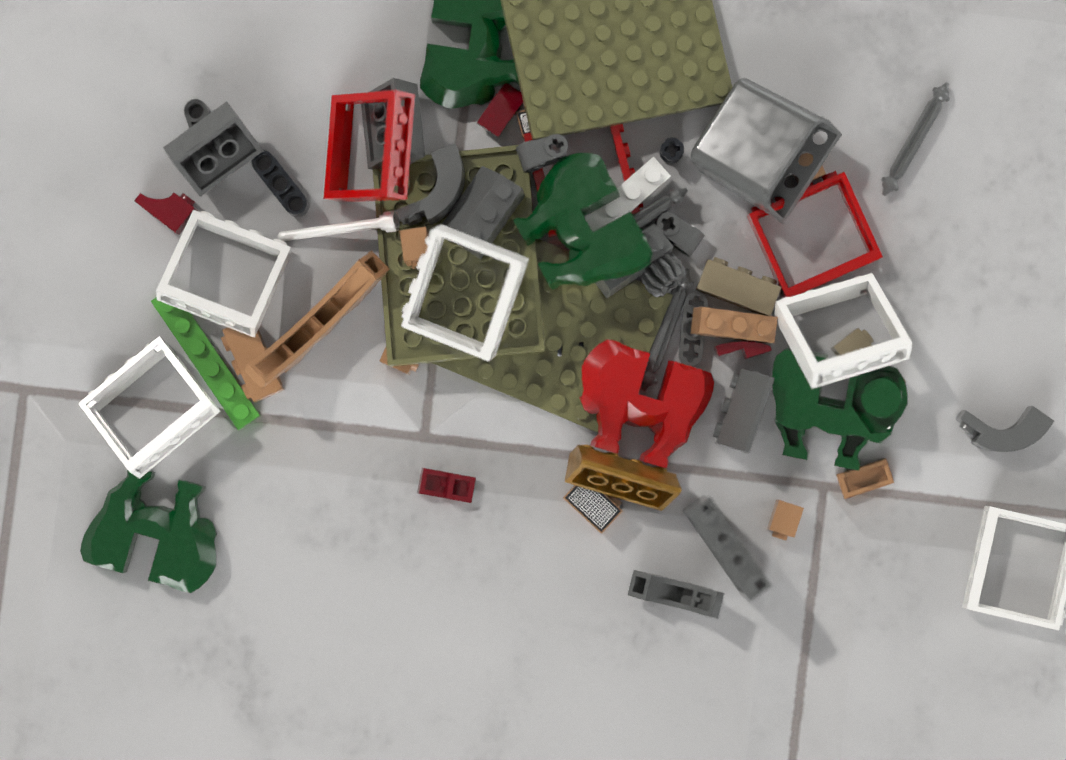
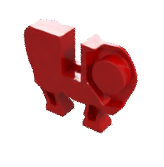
M606 339L588 354L582 365L583 393L579 398L586 412L596 414L598 423V435L591 441L590 446L618 454V442L621 440L623 424L633 427H649L650 431L655 434L654 444L640 455L639 460L667 469L669 456L687 443L693 425L703 414L711 400L714 390L712 373L668 360L657 400L643 396L638 393L650 353L633 349L615 340Z

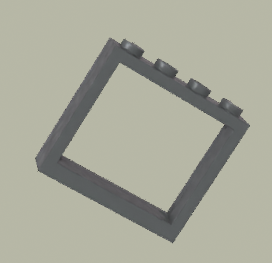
M703 495L682 510L742 597L752 601L772 587L711 497Z

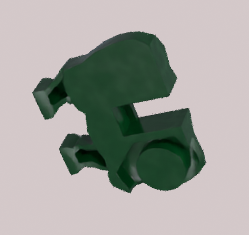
M434 0L431 14L432 23L471 28L468 49L427 43L425 63L420 77V89L434 103L448 109H454L471 104L482 106L488 103L495 96V87L505 83L514 82L520 86L514 59H500L502 51L500 33L506 27L501 1Z
M575 153L562 157L541 182L537 192L538 205L528 218L513 219L527 246L533 244L536 239H541L547 232L554 230L559 241L569 249V260L566 262L549 263L542 261L538 263L551 290L560 285L576 284L589 286L602 280L618 279L644 269L651 262L653 256L652 249L631 212L594 232L585 219V216L620 197L619 191L608 173L605 162L599 155Z
M790 348L784 349L775 357L772 369V377H774L772 388L776 403L775 423L785 443L782 455L807 460L810 451L804 442L803 436L806 429L815 426L828 434L841 435L842 437L840 446L837 449L838 456L835 459L834 466L859 471L861 461L858 454L861 449L867 444L868 440L874 443H881L890 436L894 425L908 405L907 387L899 370L892 366H885L850 377L846 399L840 400L821 396L822 386L811 388ZM812 352L817 362L828 359L826 354Z
M127 470V477L108 491L102 509L92 520L83 536L80 549L83 561L119 573H126L138 534L159 540L148 581L167 585L181 592L193 593L208 581L216 568L214 541L217 531L211 520L200 518L198 497L205 491L206 486L182 479L178 480L177 486L179 491L175 494L174 509L165 506H147L140 499V490L146 483L154 479L156 472L148 471L139 479Z

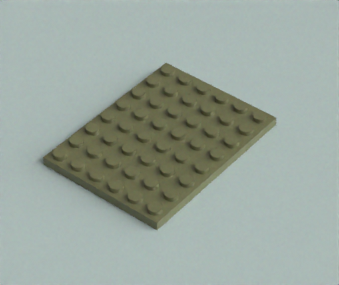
M500 0L532 140H538L552 134L563 136L718 106L723 103L732 89L712 0Z
M518 145L459 151L465 168V184L462 194L482 166L503 175L521 187L525 193V197L492 243L529 258L496 356L546 351L536 240L533 244L527 246L513 221L516 218H528L533 212L530 173L523 172L516 151V146ZM431 154L425 155V157L410 164L407 200L375 201L376 218H379L386 211H396V209L420 201L433 191L437 182V169ZM382 168L373 169L374 189H381ZM394 186L395 193H397V186ZM426 216L422 217L423 220L410 226L408 224L403 225L399 220V231L387 233L386 230L377 229L379 258L390 269L381 279L387 362L389 367L479 358L401 327L404 319L402 317L403 307L406 303H409L412 295L409 293V288L413 279H417L420 269H412L411 266L405 264L400 231L426 227L430 233V230L442 224L446 217L432 225ZM444 238L418 317L484 343L511 264L487 254L480 260L455 242Z
M536 239L538 263L542 261L563 263L569 260V251L541 239ZM538 266L546 351L495 356L490 361L482 358L433 362L437 366L598 433L596 414L586 412L579 398L583 393L582 365L586 357L598 344L606 339L615 340L633 349L649 353L673 295L666 293L662 297H654L646 290L645 285L636 279L607 299L595 283L589 286L576 284L560 285L551 290ZM579 342L584 343V348L579 346ZM562 345V356H557V350H559Z

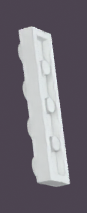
M652 157L617 188L620 194L619 198L585 216L592 231L594 232L633 211L671 177L669 173Z

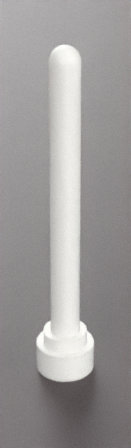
M393 210L386 211L379 218L281 231L278 233V239L292 241L379 228L382 231L386 230L388 233L399 231L400 224L397 212Z

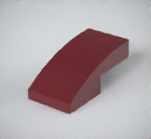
M505 83L485 109L477 124L499 138L510 120L514 118L516 112L524 103L521 92L510 84Z
M746 341L725 343L714 347L717 357L742 349L744 359L772 351L770 345Z
M422 468L417 493L472 503L476 477Z

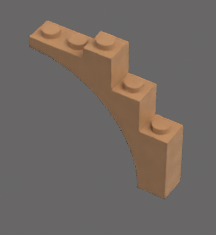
M373 251L367 253L353 265L343 278L302 319L267 350L251 361L244 368V371L261 389L283 372L289 371L305 357L316 343L327 336L346 314L364 300L390 269Z

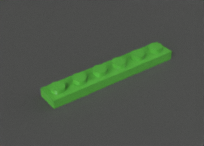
M157 297L151 300V303L236 428L240 430L261 416L251 400L246 398L242 387L192 313L157 300Z

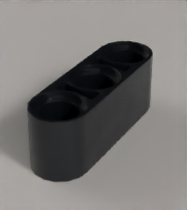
M263 150V152L251 160L253 169L289 214L294 217H302L308 212V199L270 152ZM264 157L270 158V167L266 170L259 169V161ZM278 178H286L287 186L285 189L278 191L274 188V183ZM295 198L303 200V207L298 211H293L290 208V203Z

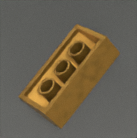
M577 445L569 454L564 481L566 483L660 511L665 509L681 494L682 488L676 474L668 472L663 467H651L644 465L643 462L636 459H624L613 452L595 450L590 445Z

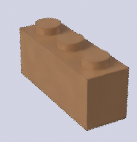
M697 307L693 309L691 334L770 344L775 343L778 317Z
M228 327L222 330L225 335L221 337L222 343L226 351L231 350L235 360L231 361L236 374H241L245 384L242 385V389L247 399L252 398L253 402H259L285 390L279 376L261 389L244 371V368L251 361L267 350L259 329L255 338Z

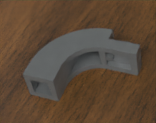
M455 143L431 152L437 169L436 185L426 198L396 209L398 218L403 225H415L423 220L422 217L425 216L431 225L437 223L450 213L460 199L465 184V168Z
M1027 406L1018 421L1011 427L1003 430L988 426L967 410H962L956 417V420L961 423L959 427L970 435L976 433V436L971 441L972 444L994 452H1011L1027 448L1040 440L1054 423L1053 419L1034 406Z
M633 570L628 596L718 619L724 593L692 583Z

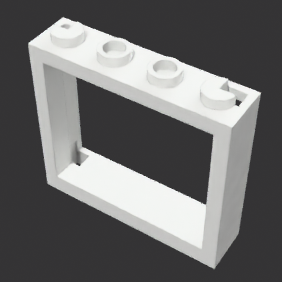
M193 210L156 289L157 300L255 338L290 259L291 247L282 240H271L263 237V234L256 230L250 229L248 231L240 228L233 221L225 220L224 222L216 219L209 212ZM197 226L278 257L252 316L170 285Z
M440 224L433 230L431 229L429 237L426 238L425 244L428 247L426 253L422 254L418 261L417 269H420L417 279L414 278L410 285L409 293L412 295L409 303H406L403 307L402 317L404 319L401 327L490 361L496 356L529 258ZM444 238L511 264L484 343L418 317Z
M873 273L856 276L850 280L832 283L823 288L808 290L805 293L776 301L774 317H778L777 324L812 389L910 358L912 341ZM868 295L892 340L817 362L792 316Z
M160 337L151 344L147 343L144 350L138 355L129 358L120 370L110 374L103 384L97 389L88 392L89 395L79 403L129 472L139 479L220 412L219 408L170 345ZM167 356L201 401L133 457L99 411L162 358Z
M984 506L962 608L1059 630L1060 625H1063L1064 618H1066V610H1064L1066 602V538L1047 619L980 604L979 599L998 517L1065 533L1066 524L991 506Z

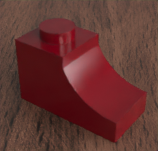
M173 192L170 197L164 199H153L140 193L134 200L178 235L184 230L192 211H198L193 207L195 201L184 193L178 196Z

